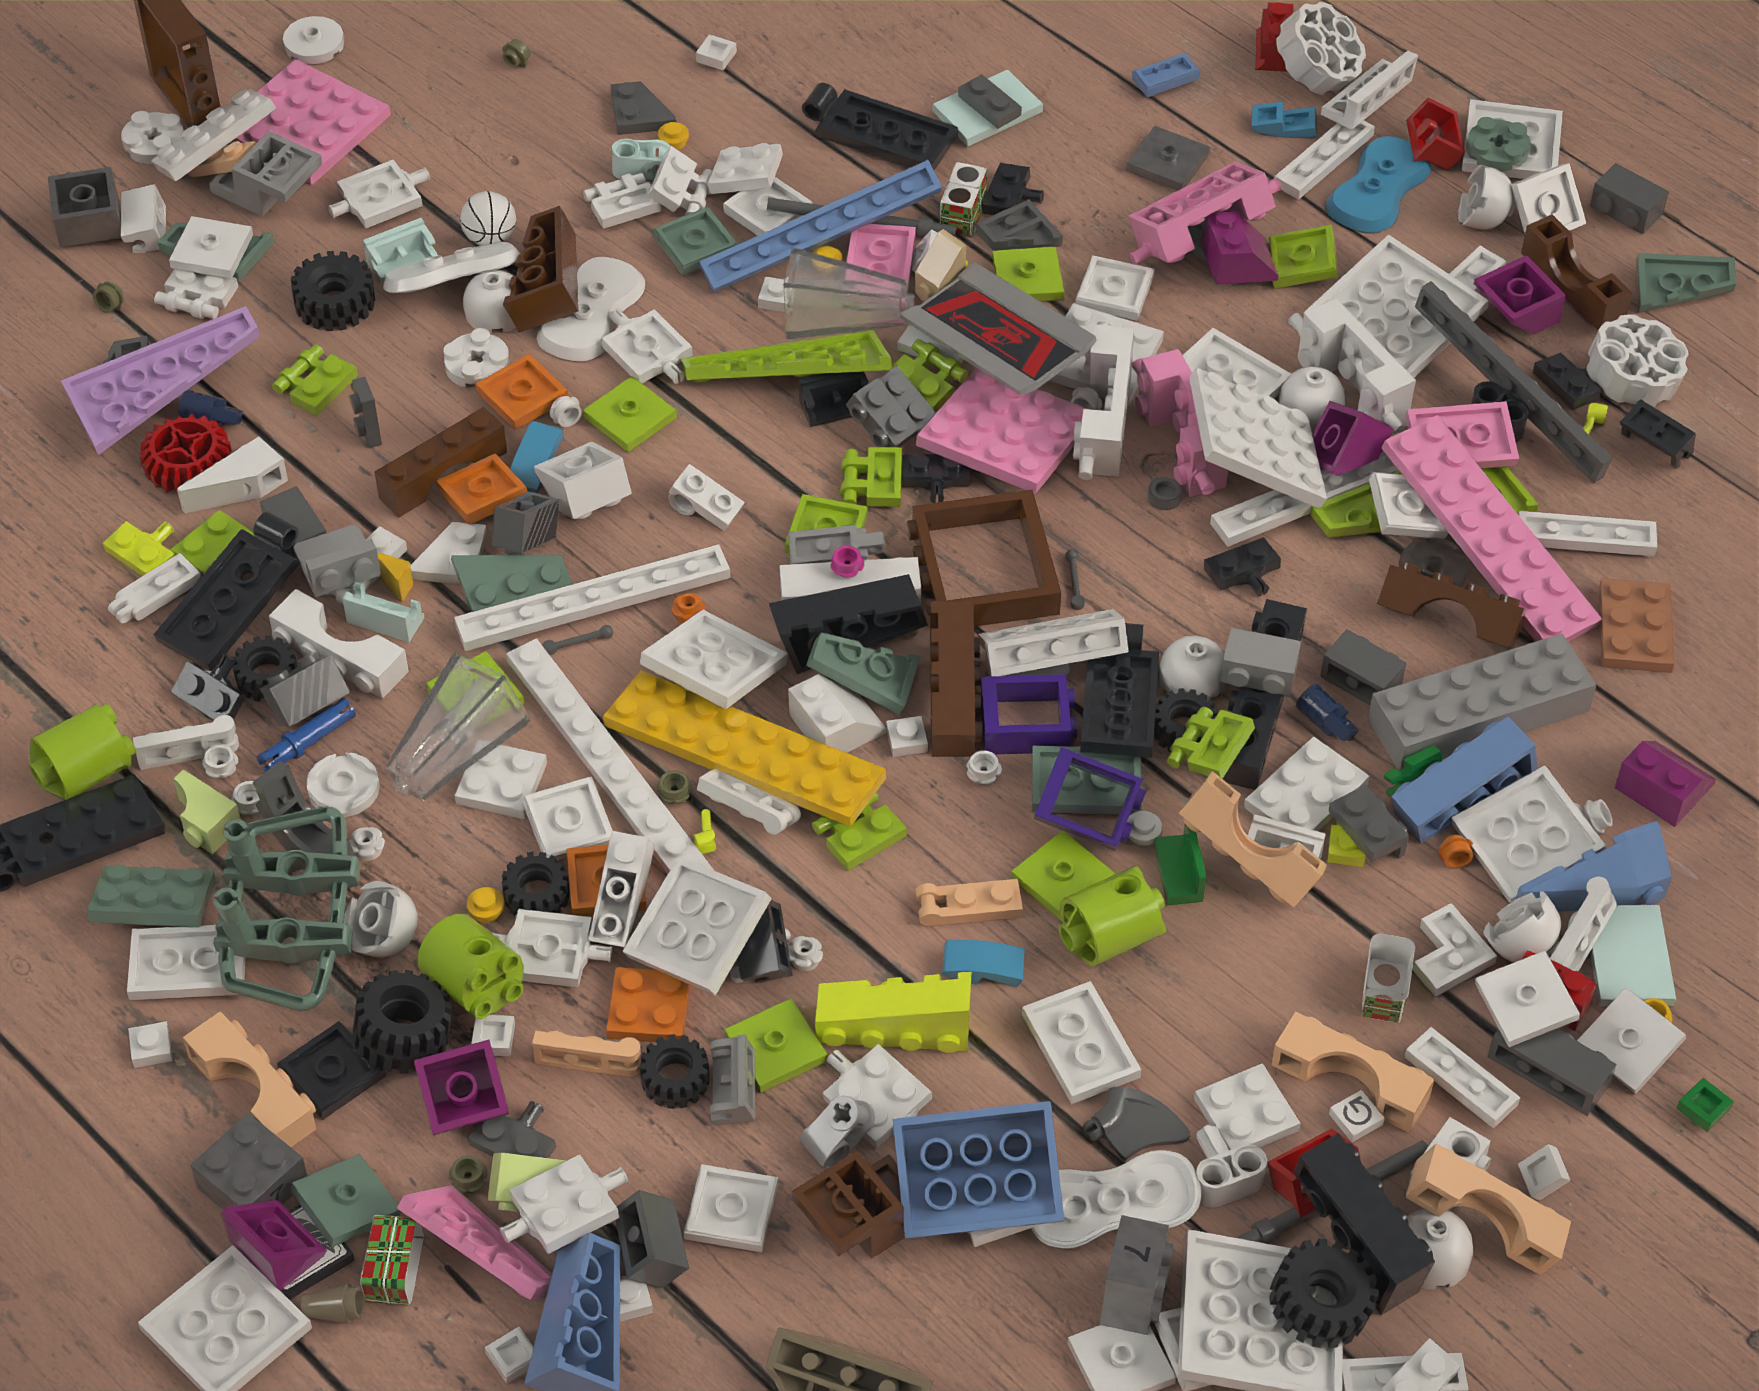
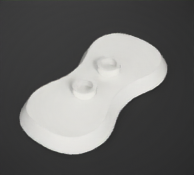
M498 242L456 250L455 254L446 257L441 255L431 256L422 262L403 265L388 271L383 289L389 293H407L425 289L455 278L510 266L516 263L518 255H521V253L509 242Z
M595 257L580 266L577 270L579 312L539 326L537 342L545 352L570 361L592 360L605 352L602 348L601 338L613 332L614 322L609 318L610 313L613 310L616 312V308L623 312L643 295L645 290L643 275L632 265L624 261L609 257Z
M1165 1150L1146 1152L1119 1167L1104 1171L1059 1170L1064 1221L1045 1223L1031 1229L1041 1242L1063 1249L1080 1247L1107 1232L1117 1230L1121 1215L1169 1225L1170 1229L1184 1223L1197 1211L1201 1200L1200 1183L1193 1165L1186 1157L1179 1153Z

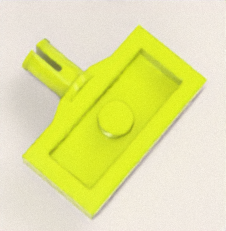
M126 521L102 543L107 553L141 576H144L175 556L172 551L161 544L169 535L174 533V528L169 523L167 524L166 521L152 534L142 532Z

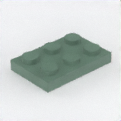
M1033 746L1032 812L1037 810L1062 746ZM1063 747L1141 778V757L1080 752V747ZM1070 766L1052 813L1119 815L1129 788ZM1132 809L1130 815L1138 811Z
M124 865L104 866L87 908L88 922L200 927L215 885L214 871L195 868L165 869L161 867H126Z

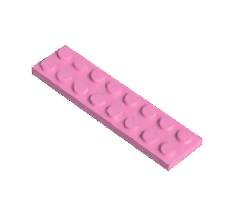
M1438 415L1384 441L1382 450L1499 597L1501 594L1521 600L1519 607L1527 610L1522 626L1535 642L1562 633L1569 642L1598 627L1602 621L1600 615Z

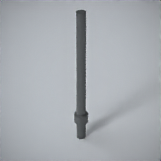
M768 197L767 210L805 215L823 207V205ZM888 215L870 223L916 227V236L925 237L931 229L937 233L944 229L954 237L956 232V226L934 223L932 219L923 217L915 220Z
M1421 1140L1366 1170L1369 1174H1373L1381 1180L1415 1162L1425 1153L1428 1145ZM1293 1207L1270 1220L1264 1218L1252 1224L1251 1230L1236 1238L1268 1244L1277 1239L1278 1233L1318 1212L1315 1210L1300 1218L1298 1212Z

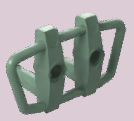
M329 806L257 820L247 825L243 820L232 819L224 825V830L226 831H223V835L228 841V851L230 853L226 854L225 862L227 867L223 871V877L228 887L218 890L214 894L216 900H213L218 910L219 919L216 922L217 937H214L213 945L216 952H219L218 963L222 985L229 992L293 1010L307 1011L313 1009L325 997L335 957L351 954L353 932L348 924L343 923L347 888L359 886L361 864L356 856L347 855L346 819L339 810ZM322 821H328L332 825V854L303 852L301 850L260 852L255 841L258 835ZM297 870H305L299 876H291ZM243 888L289 893L295 896L332 891L328 922L295 920L289 917L251 920L245 906L241 903ZM289 937H296L290 944H281ZM235 955L254 959L282 961L287 964L318 959L319 961L311 991L307 995L300 996L236 978L233 958Z

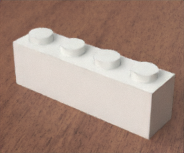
M918 557L864 560L863 570L858 571L856 576L850 578L836 575L830 568L832 562L780 565L781 601L909 574L921 604Z

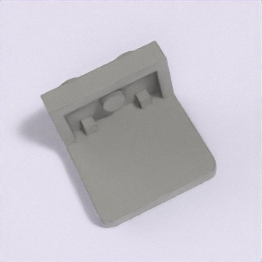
M350 525L294 545L295 555L300 562V566L315 597L354 585V582L360 583L381 576L377 549L373 540L366 541L360 527L357 525Z

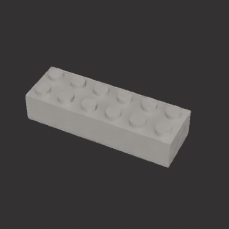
M1562 633L1373 693L1368 721L1396 768L1402 770L1404 769L1403 759L1431 745L1441 750L1442 759L1451 756L1460 744L1471 742L1480 736L1488 725L1493 722H1500L1507 716L1523 732H1527L1588 712L1592 704L1596 683Z

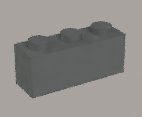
M1498 1029L1492 1038L1487 1056L1586 1116L1589 1115L1610 1086L1617 1065L1603 1053L1593 1051L1576 1041L1569 1033L1557 1029L1508 1047Z

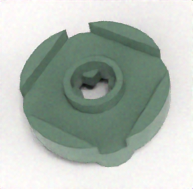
M1482 117L1469 132L1466 150L1469 156L1472 154L1477 159L1476 164L1485 165L1504 172L1512 170V165L1520 163L1521 166L1526 162L1531 142L1527 135V127L1523 123H1512L1506 120ZM1495 144H1501L1502 146L1496 147Z

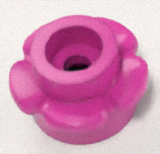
M841 546L835 550L831 557L832 563L830 568L836 575L850 578L856 576L858 571H862L864 568V559L861 558L860 551L853 546Z

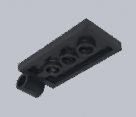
M818 83L802 105V111L806 117L813 121H821L815 129L816 136L910 168L929 160L933 170H935L958 137L957 126L846 89L838 97L836 90L827 83Z
M264 512L255 522L253 528L254 535L241 529L153 634L157 642L206 670L213 671L219 663L222 654H226L300 564L298 559L284 553V551L289 550L294 545L298 536V528L270 512ZM244 574H253V577L249 580H241Z
M1125 623L1128 652L1088 660L1080 752L1152 758L1159 652L1142 650L1144 624Z
M135 774L0 824V892L12 887L17 879L20 885L26 887L165 834V825ZM47 838L53 839L52 842L47 844L40 842Z

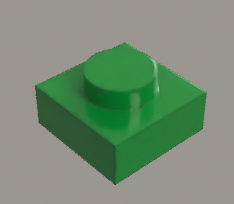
M1702 1078L1679 1100L1676 1109L1708 1132L1731 1110L1734 1101L1705 1078Z

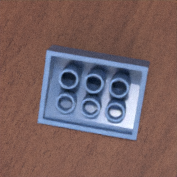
M1051 1101L893 1119L901 1204L904 1207L905 1239L1064 1221Z

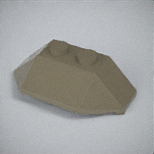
M780 1327L777 1329L765 1367L779 1391H931L933 1385L932 1380L903 1364L826 1337Z

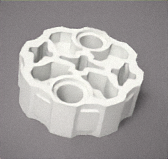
M1320 1L1315 5L1306 3L1280 25L1281 33L1276 38L1278 52L1285 61L1286 70L1296 81L1305 84L1311 92L1321 95L1329 91L1337 93L1362 72V61L1366 58L1364 44L1360 41L1356 27L1347 16L1338 13L1332 5Z
M1620 315L1617 320L1605 322L1600 327L1588 351L1590 361L1586 367L1591 380L1598 383L1603 388L1605 395L1619 403L1627 402L1634 405L1641 399L1655 407L1657 403L1663 400H1671L1688 370L1685 362L1689 353L1684 342L1678 340L1672 334L1670 328L1657 320L1642 319L1637 315Z

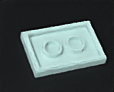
M1008 69L988 79L1022 106V112L1020 117L999 129L958 97V92L933 103L932 112L942 122L957 126L958 138L967 147L1043 112V103Z
M1617 905L1590 951L1594 981L1597 984L1596 993L1599 1007L1609 1006L1625 987L1643 1001L1649 998H1657L1664 1001L1668 1006H1674L1676 994L1660 906Z

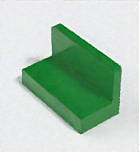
M1185 824L1183 835L1155 837L1154 850L1167 906L1203 902L1206 872L1197 833Z

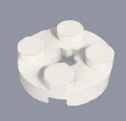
M137 111L131 116V121L122 130L123 148L125 152L130 153V157L134 161L153 164L151 160L157 156V151L167 144L171 143L173 145L180 140L184 129L179 116L176 114Z
M477 328L472 333L462 335L445 345L444 364L446 374L452 382L459 386L466 387L465 383L476 384L510 364L508 347L500 338L490 335L487 329ZM475 358H482V359H483V361L480 362V363H478V361H476V360H474V361H471V360H472V359H475Z

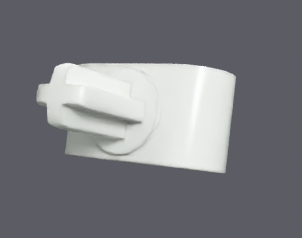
M1206 1125L1196 1133V1139L1207 1157L1200 1162L1196 1171L1201 1188V1205L1208 1208L1220 1207L1252 1195L1261 1189L1267 1165L1266 1154L1261 1148L1247 1144L1229 1150L1215 1126ZM1241 1168H1251L1254 1171L1247 1172L1242 1170ZM1210 1180H1211V1181H1216V1182L1219 1183V1184H1218V1185H1210V1184L1206 1183L1205 1181H1210Z

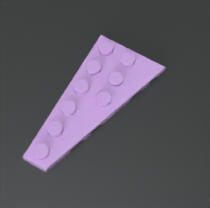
M245 306L66 378L61 382L94 449L99 455L260 337L259 329Z

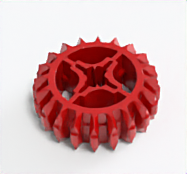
M193 413L188 418H182L178 414L176 420L171 421L165 418L164 425L154 424L153 432L145 433V441L141 442L140 463L148 480L152 481L155 488L162 487L166 493L175 489L178 493V487L213 466L214 463L229 456L232 448L230 441H228L227 433L224 428H220L216 420L209 422L205 415L196 419Z

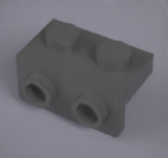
M1366 785L1330 802L1329 813L1371 862L1391 852L1397 858L1405 855L1409 838L1406 827L1401 821L1395 820L1386 809L1383 800L1378 795H1374Z

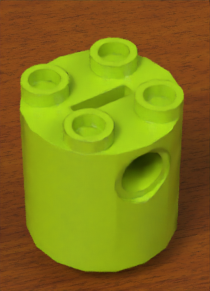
M108 703L102 706L94 704L82 713L66 719L30 739L29 769L40 788L63 800H67L80 795L103 782L112 774L129 768L132 765V755L136 753L135 746L128 735L121 736L115 726L118 719Z
M1133 866L1065 897L1060 905L1063 924L1059 925V934L1065 947L1070 952L1080 957L1088 965L1095 967L1165 934L1166 927L1160 912L1165 907V902L1157 888L1150 889L1139 867Z
M454 914L445 917L434 925L424 937L418 951V966L421 973L428 975L431 982L436 980L441 985L442 991L446 990L454 1001L477 1019H485L490 1014L500 1010L508 1002H515L521 997L524 991V986L521 983L524 971L521 956L468 914Z

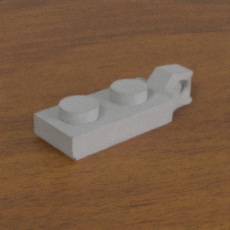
M856 525L788 533L790 565L832 562L831 557L835 550L841 546L857 548L861 553V558L864 560L868 559V555L886 552L883 531L866 533L865 528H857Z

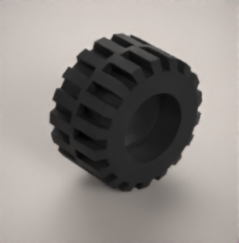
M397 970L388 972V976L379 974L374 977L373 982L367 981L363 985L362 992L358 993L353 1024V1042L356 1047H359L358 1053L362 1058L369 1057V1064L374 1067L382 1065L383 1071L391 1072L392 1069H397L399 1073H408V1069L416 1071L414 1060L445 1052L446 1045H448L452 1003L449 1002L450 996L447 991H441V985L436 980L430 982L428 980L429 976L423 973L418 976L414 975L413 971L405 970V973H398ZM405 1019L412 1021L414 1023L400 1024L393 1022L391 1020Z

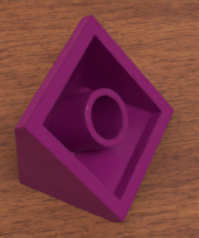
M278 1200L224 1207L221 1212L229 1241L280 1291L323 1258L327 1252Z

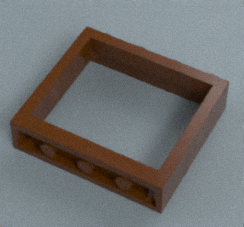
M134 0L150 76L188 128L194 125L199 126L207 120L206 116L211 111L221 107L205 31L181 0ZM190 44V48L183 51L182 47Z
M1033 489L912 506V520L907 521L908 537L910 541L915 540L916 546H913V556L918 557V565L922 567L923 572H920V583L922 592H928L929 598H926L928 615L931 616V601H973L974 627L1060 615L1061 589ZM1020 519L1038 588L946 600L929 531Z

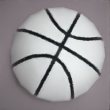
M483 191L476 193L462 207L460 214L462 230L470 241L479 246L506 242L515 229V209L506 197L497 192Z

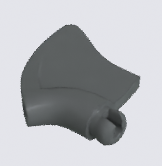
M1126 1087L1110 1088L1108 1090L1107 1105L1092 1115L1091 1120L1083 1124V1131L1089 1140L1096 1141L1102 1136L1123 1161L1142 1149L1158 1145L1184 1143L1190 1137V1131L1186 1125L1166 1105L1144 1092Z

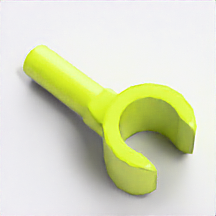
M1591 403L1589 405L1583 427L1588 435L1594 423H1605L1608 405Z
M704 809L701 812L702 832L693 834L694 844L701 854L716 850L715 833L711 827V814L708 809Z

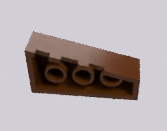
M561 206L532 215L522 242L525 249L521 255H518L516 261L518 271L516 276L511 277L509 283L511 293L510 296H505L503 306L519 333L579 312L576 233Z
M931 601L930 690L932 757H971L975 753V743H982V721H975V714H981V693H975V686H980V665H974V659L980 658L979 638H974L973 601Z

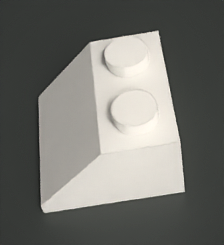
M589 442L534 466L535 473L549 496L560 499L559 512L572 519L589 517L592 511L603 506H614L621 502V498L632 494L623 458L594 442Z
M818 674L788 689L789 715L808 738L847 753L887 733V728L859 693L825 675Z

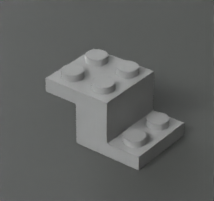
M268 131L232 168V172L220 173L209 183L210 191L263 217L278 200L286 202L322 165V158L320 154Z

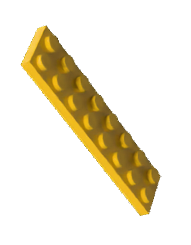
M642 670L639 671L603 715L604 726L708 769L713 770L715 768L788 802L849 827L852 826L886 780V769L734 707L730 706L724 709L702 696L686 690L682 686Z

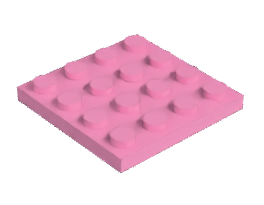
M295 59L257 91L270 98L276 109L232 140L230 144L236 141L240 143L255 141L257 143L268 131H271L321 155L322 165L305 181L313 185L391 116L390 106Z
M975 368L919 432L916 446L1024 490L1033 489V493L1036 494L1074 447L1075 422H1082L1083 409L1086 408L1038 389L1020 396L986 373H983L980 369Z

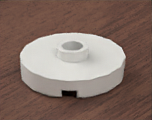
M310 16L299 19L289 25L284 31L283 44L290 58L293 56L305 64H320L330 61L338 50L339 53L343 50L344 34L341 26L334 20L326 17Z

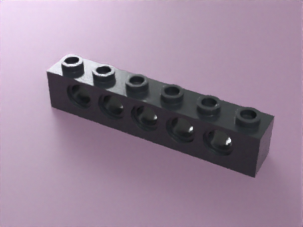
M1266 599L1263 611H1256L1251 631L1301 641L1307 608ZM1240 687L1239 691L1232 690L1228 711L1253 719L1255 729L1224 775L1223 780L1226 783L1252 790L1258 788L1285 695L1272 694L1248 687Z

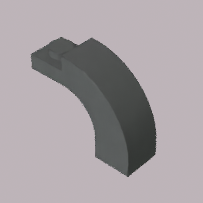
M282 761L277 762L253 782L260 799L255 805L263 819L310 809L299 790L289 765ZM323 822L272 832L287 852L301 850L303 852L332 854V829ZM347 839V855L355 856L350 841Z

